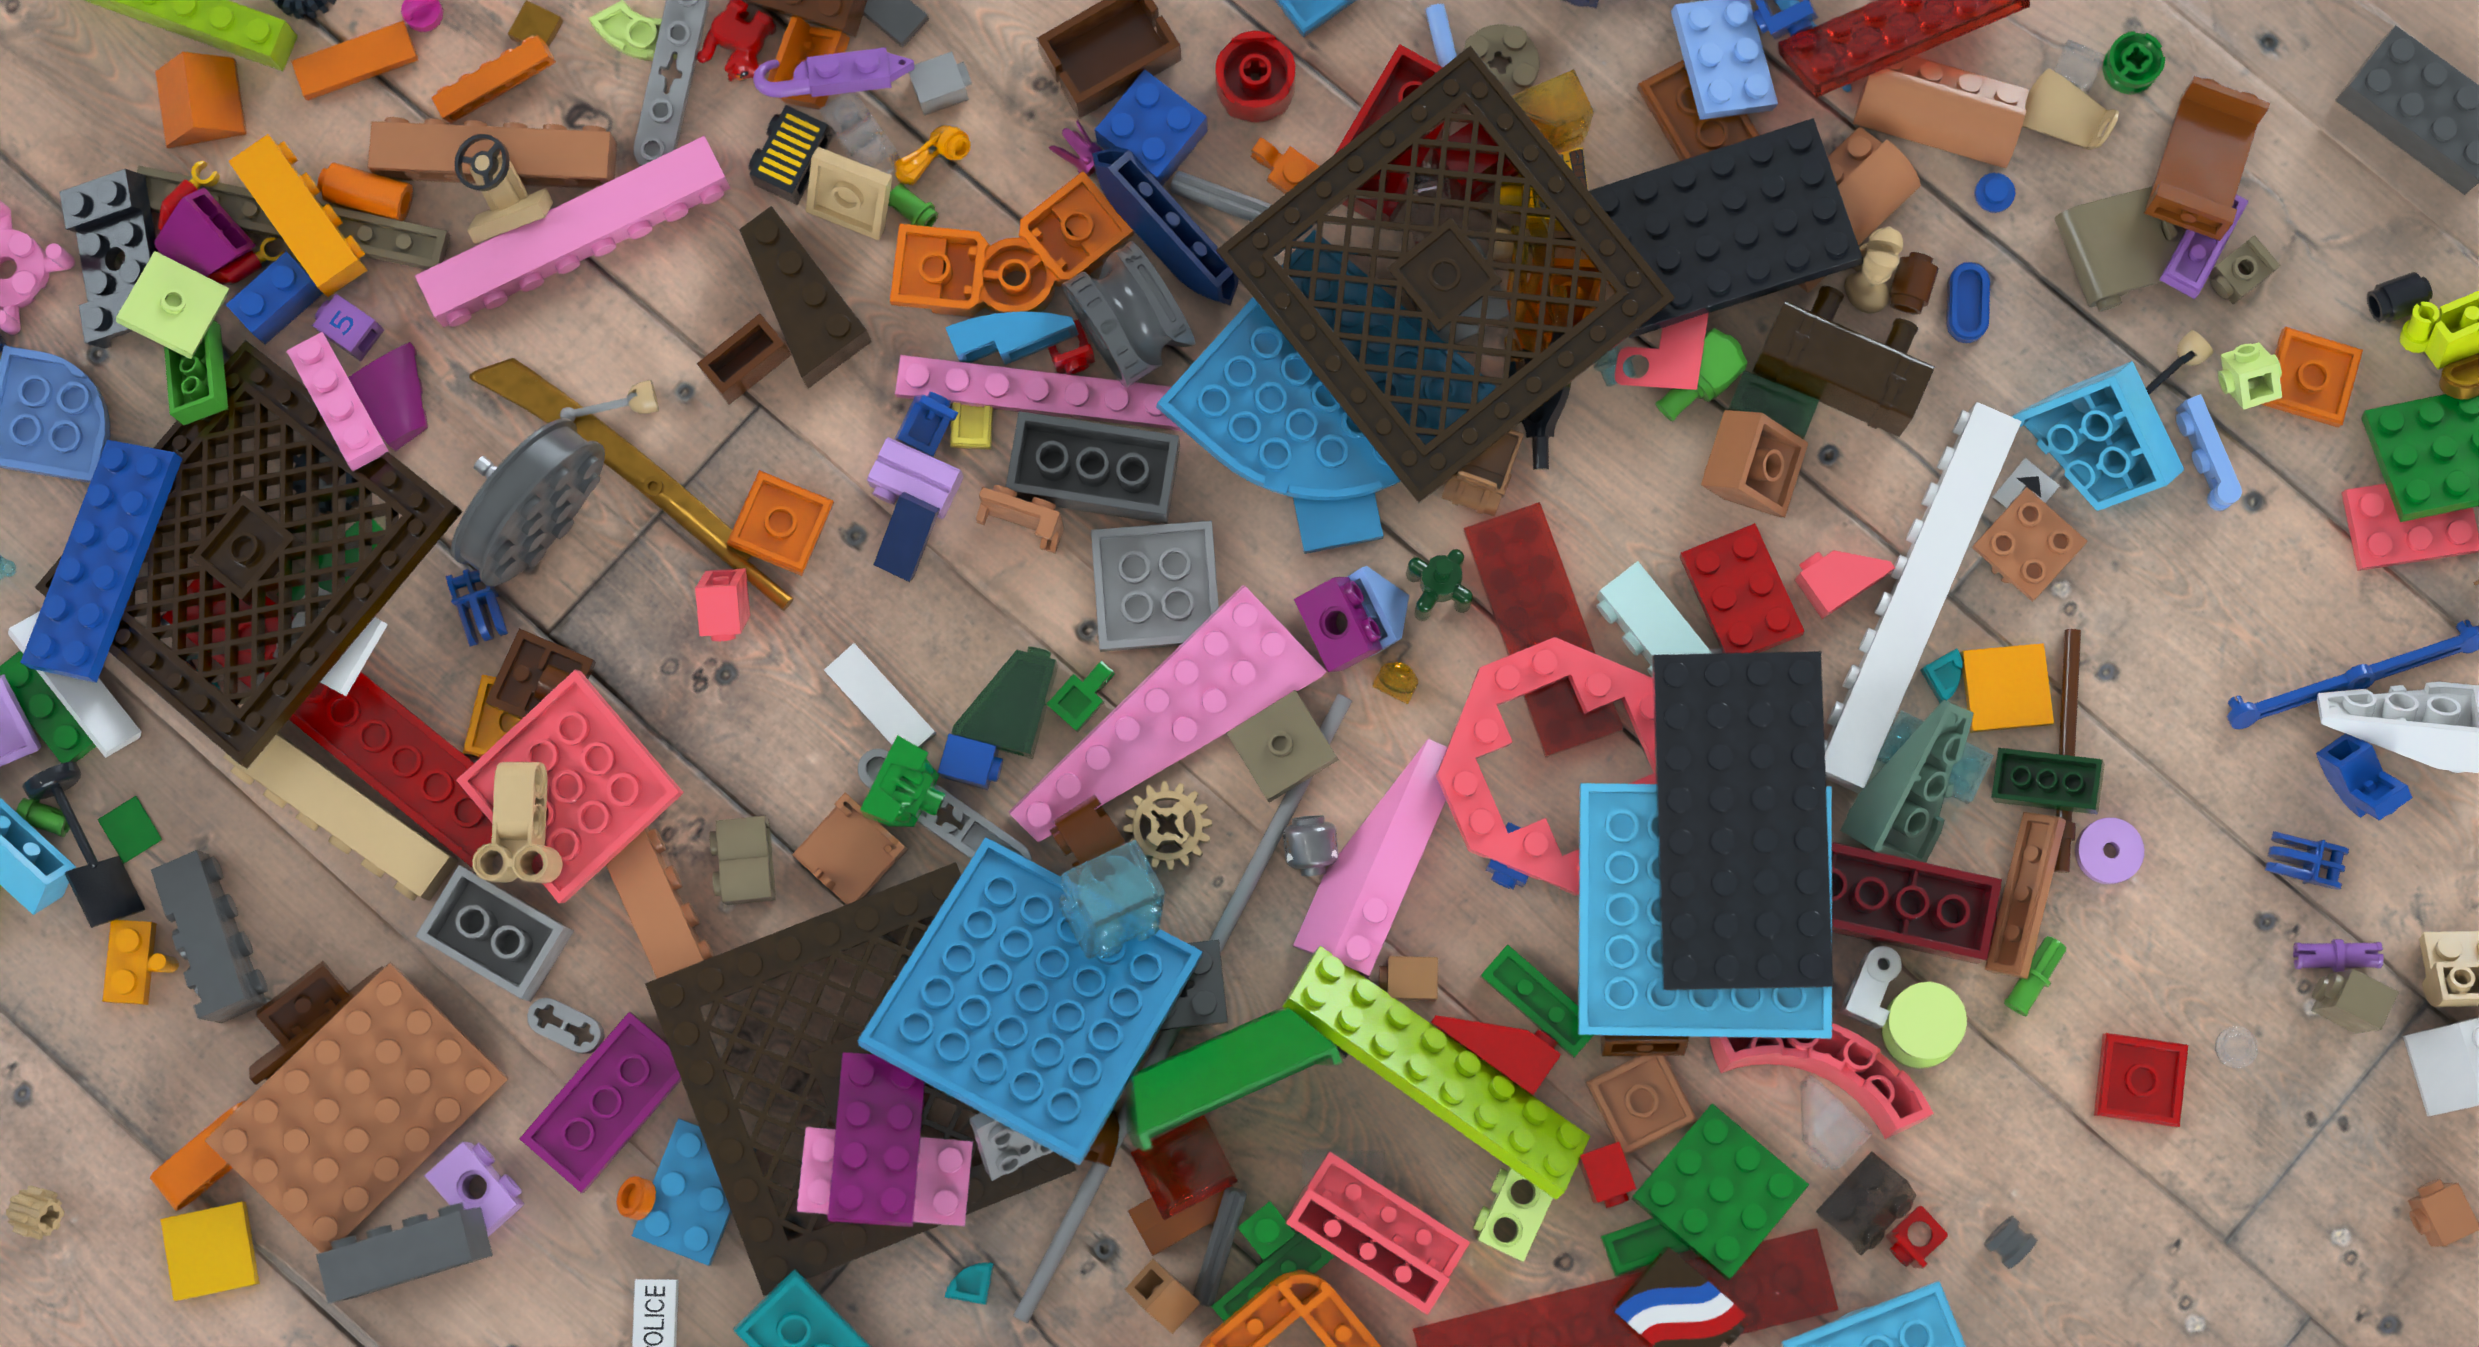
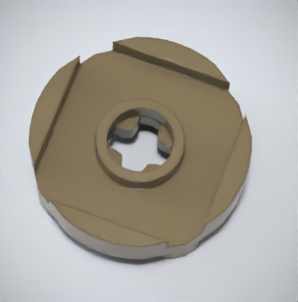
M1490 25L1478 30L1466 40L1464 50L1471 46L1516 102L1528 93L1537 78L1540 60L1537 48L1527 36L1525 30L1518 26ZM1496 56H1501L1510 62L1503 74H1499L1497 68H1490L1488 65L1494 61Z

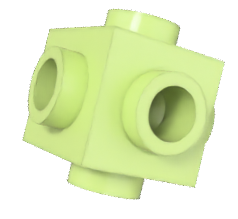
M2259 342L2243 344L2236 347L2233 351L2220 354L2223 370L2218 372V379L2221 389L2225 394L2229 393L2243 410L2282 398L2280 382L2282 370L2279 360L2275 354L2270 355Z

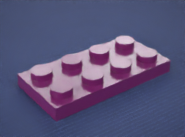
M628 1012L519 1139L580 1193H584L681 1081L668 1043L636 1015Z
M843 1052L828 1221L913 1227L925 1081L875 1054Z

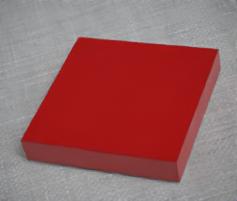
M2103 1033L2094 1116L2175 1128L2180 1127L2189 1045Z

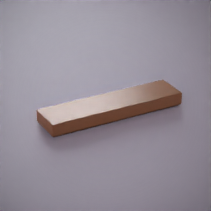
M2023 812L1985 970L1991 973L2028 979L2066 820L2063 818Z

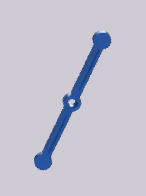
M2469 620L2461 621L2456 626V629L2460 632L2459 636L2372 665H2356L2346 671L2345 674L2257 703H2244L2241 696H2236L2238 701H2236L2235 697H2232L2228 701V705L2232 710L2228 713L2227 719L2232 728L2244 729L2259 719L2316 701L2318 693L2367 689L2376 680L2460 652L2473 653L2479 650V626L2473 627Z

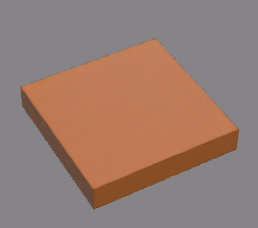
M2285 326L2281 330L2275 351L2282 370V376L2280 377L2282 398L2261 405L2339 428L2344 422L2363 350Z
M759 470L727 541V545L803 576L834 505V501Z

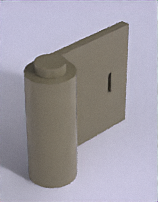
M2153 186L2081 204L2058 214L2054 218L2088 307L2097 306L2099 312L2109 310L2122 303L2120 297L2129 291L2162 282L2159 279L2179 244L2184 230L2180 226L2144 214Z

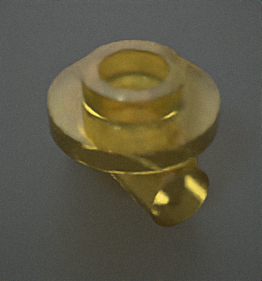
M1386 663L1381 666L1372 687L1409 704L1418 685V678L1413 673V670L1404 663Z

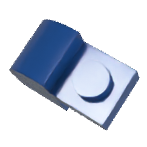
M2345 733L2316 753L2330 785L2343 803L2360 818L2368 813L2377 820H2381L2385 816L2394 813L2400 806L2413 798L2408 785L2383 771L2373 746L2362 739Z

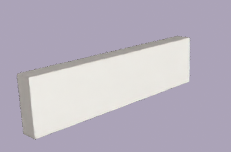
M40 611L9 628L8 635L23 654ZM36 670L105 758L140 738L141 730L99 678L97 683Z

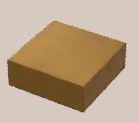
M526 0L508 35L511 39L521 44L524 39L538 35L546 42L549 48L563 20L561 16Z

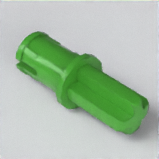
M2047 936L2044 938L2033 956L2028 979L2019 978L2012 992L2005 999L2004 1004L2016 1013L2026 1017L2044 986H2050L2049 978L2064 956L2066 946L2053 937Z

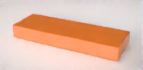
M400 21L292 60L291 63L303 97L308 101L419 61L407 25L404 21Z

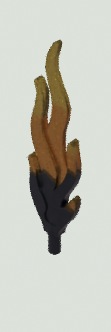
M1530 187L1528 207L1541 208L1539 197ZM1527 215L1526 220L1530 235L1548 238L1549 227L1545 218ZM1511 226V234L1519 235L1520 226ZM1518 243L1513 245L1511 263L1514 264L1516 263ZM1528 244L1523 245L1521 264L1528 265ZM1532 245L1533 266L1544 267L1547 246ZM1552 247L1550 267L1554 266L1555 247ZM1509 271L1506 292H1512L1513 271ZM1520 272L1518 293L1541 295L1543 275L1531 273L1527 282V273ZM1549 275L1547 296H1550L1551 275ZM1555 285L1553 297L1567 298L1566 286ZM1507 300V307L1510 315L1511 300ZM1517 301L1515 322L1538 324L1540 303ZM1546 304L1544 325L1567 327L1569 306L1553 305L1554 319L1551 304ZM1514 329L1522 351L1535 353L1537 332ZM1543 332L1541 352L1564 334ZM1507 337L1504 338L1505 350H1506ZM1513 338L1512 350L1521 351L1517 340ZM1511 358L1509 378L1524 367L1523 359ZM1524 359L1525 365L1531 360ZM1571 383L1522 421L1526 437L1532 438L1533 470L1549 469L1548 438L1554 437L1555 427L1567 402Z

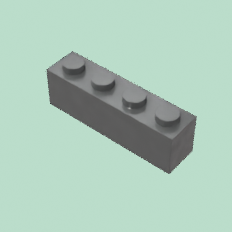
M463 1203L453 1204L438 1209L439 1217L428 1220L427 1214H422L402 1220L403 1228L395 1231L392 1230L391 1225H386L366 1231L368 1239L357 1242L356 1236L331 1242L332 1250L316 1254L328 1304L360 1297L492 1257L493 1254L481 1207L464 1210Z

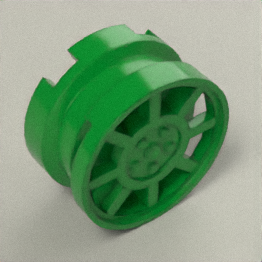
M2131 31L2121 35L2116 39L2103 59L2102 71L2107 83L2114 90L2128 95L2139 94L2147 90L2161 74L2165 65L2161 43L2148 33L2144 35Z

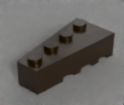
M772 206L739 229L801 378L807 389H809L872 342L866 328Z

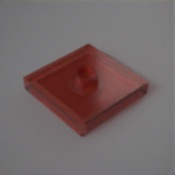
M1205 1115L1197 1117L1151 1141L1152 1147L1145 1151L1138 1148L1130 1152L1163 1220L1238 1182Z

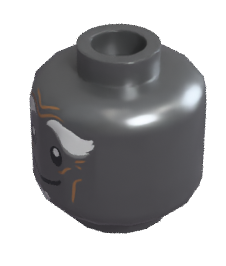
M1323 815L1293 818L1292 825L1283 831L1286 863L1292 868L1301 869L1302 876L1326 874L1325 866L1332 865L1338 860L1336 828L1332 823L1326 822Z

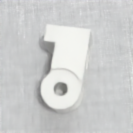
M1880 946L1864 955L1839 1013L1875 1029L1884 1026L1890 1011L1880 1007L1889 982L1895 979L1901 972L1902 962L1897 951L1891 947Z

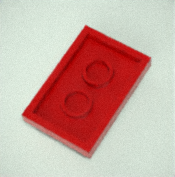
M1755 523L1680 553V560L1722 653H1760L1803 636L1804 628Z

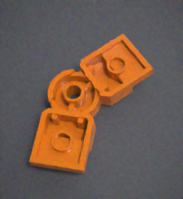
M1084 171L1021 219L1019 238H1006L990 246L979 231L899 224L890 303L894 306L931 309L932 313L965 317H973L985 307L992 314L1020 311L1043 312L1052 301L1056 287H1062L1064 282L1080 272L1085 271L1088 275L1093 273L1103 265L1104 258L1134 236V231L1116 212L1107 198ZM1020 271L1026 275V278L1020 285L1011 286L1005 282V278L1009 273Z

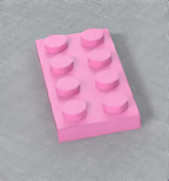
M806 1127L797 1212L828 1215L836 1129ZM920 1137L913 1222L965 1227L973 1149L972 1141Z

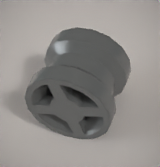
M2010 1216L1990 1234L1984 1242V1246L1989 1251H1996L2002 1257V1263L2008 1269H2011L2032 1250L2038 1239L2033 1234L2024 1233L2019 1228V1221L2014 1216Z

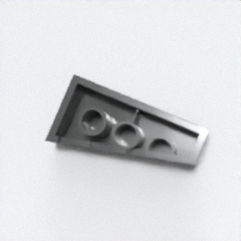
M195 850L151 869L165 916L170 922L176 921L178 927L172 932L175 948L185 960H188L190 965L187 971L183 972L189 989H194L201 999L200 1003L194 1005L197 1018L224 1023L265 1005L267 1000L264 993L268 991L267 983L259 969L254 970L249 955L253 954V948L244 931L239 932L234 917L238 916V910L232 897L229 894H224L219 881L223 879V872L217 859L214 856L210 857L207 853Z

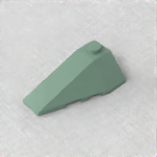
M1943 700L1858 794L1853 806L1848 811L1847 818L1840 831L1878 853L1926 863L1942 833L1945 820L1939 817L1944 797L1952 796L1954 784L1949 782L1953 764L1962 759L1974 713Z

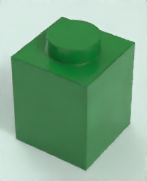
M1271 1201L1237 1227L1263 1260L1296 1235L1294 1230L1285 1223L1286 1220Z

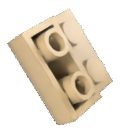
M2479 931L2423 932L2419 938L2426 978L2422 982V987L2428 1003L2433 1007H2479Z

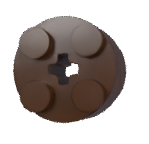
M1095 794L1054 820L1053 822L1056 826L1049 830L1065 856L1072 852L1074 853L1077 861L1071 865L1087 890L1094 886L1099 890L1139 864L1109 815L1100 806L1101 803Z

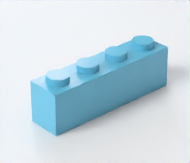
M0 798V885L31 914L35 915L63 897L69 884L64 873L75 869L76 866Z

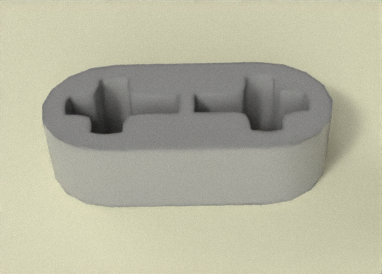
M541 998L535 1001L528 1010L527 1019L532 1030L572 1051L582 1054L592 1053L604 1040V1029L597 1020L560 1001ZM552 1005L554 1007L553 1015L564 1021L561 1027L547 1023L543 1028L541 1027L543 1020L538 1017V1013L541 1009L548 1011ZM571 1024L583 1029L587 1024L591 1025L589 1032L594 1035L593 1041L591 1043L584 1041L579 1046L577 1044L579 1037L568 1031Z

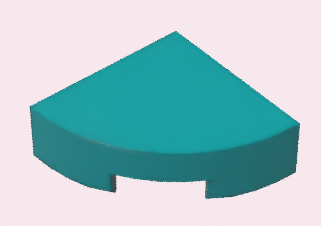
M1957 648L1920 669L1939 703L1943 700L1947 701L1953 696L1961 680L1963 662Z
M977 1263L963 1269L950 1282L945 1298L987 1305L994 1263Z

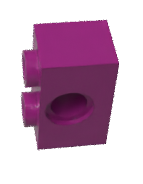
M1333 577L1294 599L1328 672L1343 671L1383 650L1379 641L1381 639L1379 627L1371 617L1367 616L1361 604L1364 601L1363 594L1359 586L1354 581H1350L1349 577ZM1341 612L1345 614L1348 621L1347 628L1343 633L1339 631L1336 625L1337 616Z

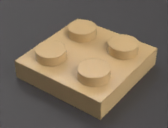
M818 147L811 158L805 212L879 240L885 231L892 175Z

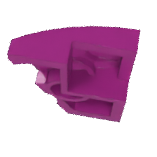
M411 342L386 353L348 377L377 431L394 451L400 449L428 428L426 411L423 409L421 398L423 394L422 383L418 378L415 359L417 350Z

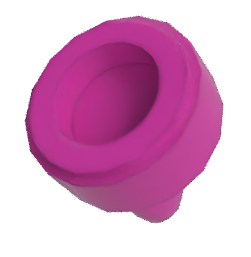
M404 0L402 3L401 13L403 19L413 30L428 32L434 30L441 23L443 8L439 0Z

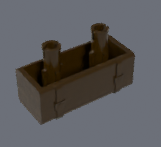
M1821 286L1811 311L1785 301L1769 331L1752 372L1773 381V384L1777 386H1785L1864 421L1872 428H1880L1900 437L1913 419L1935 366L1907 354L1912 340L1918 331L1917 325L1909 320L1896 318L1885 344L1833 322L1838 307L1844 298L1843 293L1836 288Z

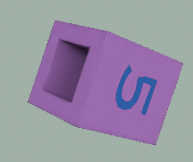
M335 294L331 301L327 300L319 307L315 315L316 321L312 325L319 333L323 332L328 340L360 362L384 331L373 318L338 294Z

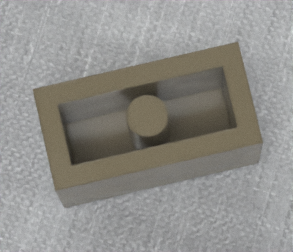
M2353 968L2328 974L2327 977L2323 976L2318 981L2312 993V998L2316 1001L2311 1011L2355 1034L2380 1030L2399 992Z

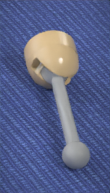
M652 380L633 385L628 391L627 397L579 409L565 407L560 412V418H567L573 422L576 417L629 406L639 414L658 412L659 407Z

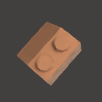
M1724 410L1701 486L1724 500L1785 518L1808 442L1763 413Z

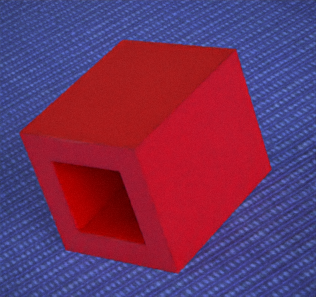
M1619 1141L1579 1155V1165L1593 1203L1604 1201L1605 1207L1609 1208L1630 1200L1627 1192L1637 1188Z

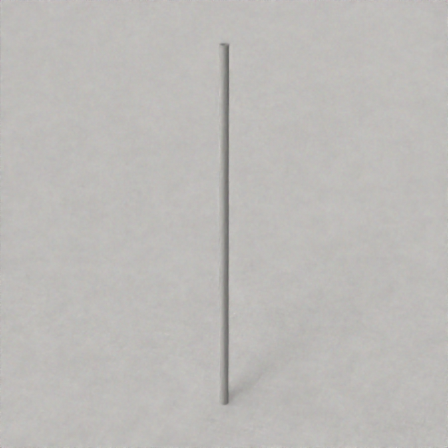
M1337 694L1320 727L1329 744L1352 703V700L1341 694ZM1313 776L1286 792L1210 938V940H1219L1221 952ZM1193 981L1187 982L1180 997H1186L1187 990L1194 988ZM1182 1028L1161 1031L1143 1068L1167 1058ZM1126 1100L1117 1116L1120 1131L1115 1155L1127 1134ZM1097 1163L1091 1165L1013 1315L1017 1319L1028 1324L1107 1173L1108 1166Z

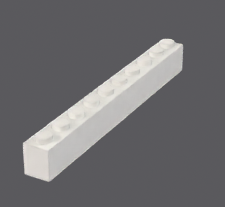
M1978 402L1974 404L1969 412L1961 411L1952 431L1958 434L1953 448L1948 446L1945 448L1937 465V468L1943 471L1938 484L1931 482L1923 497L1921 504L1926 506L1927 509L1922 521L1915 519L1907 534L1906 541L1912 543L1906 557L1899 555L1894 565L1895 569L1890 574V577L1896 579L1890 593L1883 592L1874 613L1879 615L1880 618L1875 630L1868 628L1860 643L1858 650L1865 653L1859 667L1852 664L1844 680L1843 687L1849 689L1843 703L1836 701L1827 720V724L1833 727L1828 739H1824L1826 780L1856 793L1862 791L1866 786L2022 421Z

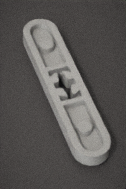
M666 0L634 142V156L641 166L677 149L709 0ZM677 54L676 69L682 74L681 79L675 78L670 86L669 93L665 94L667 79L661 75L662 70L670 69L674 59L672 56Z
M872 749L861 757L858 763V774L861 781L868 788L871 789L889 751ZM937 784L935 785L934 789L946 794L940 808L945 810L949 805L953 806L952 815L964 827L960 830L948 822L939 826L936 824L939 819L938 816H933L925 811H922L917 821L970 859H972L986 837L1033 862L1029 850L1022 843Z

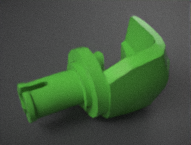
M1716 328L1706 333L1697 390L1672 388L1661 400L1655 403L1656 407L1667 419L1673 422L1696 398L1710 402L1713 398L1722 394L1745 371L1748 361L1742 352V346L1736 338Z

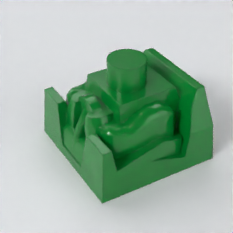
M897 735L860 809L864 817L888 827H915L922 811L936 816L946 794L934 789L940 775L926 759L929 754L927 751Z

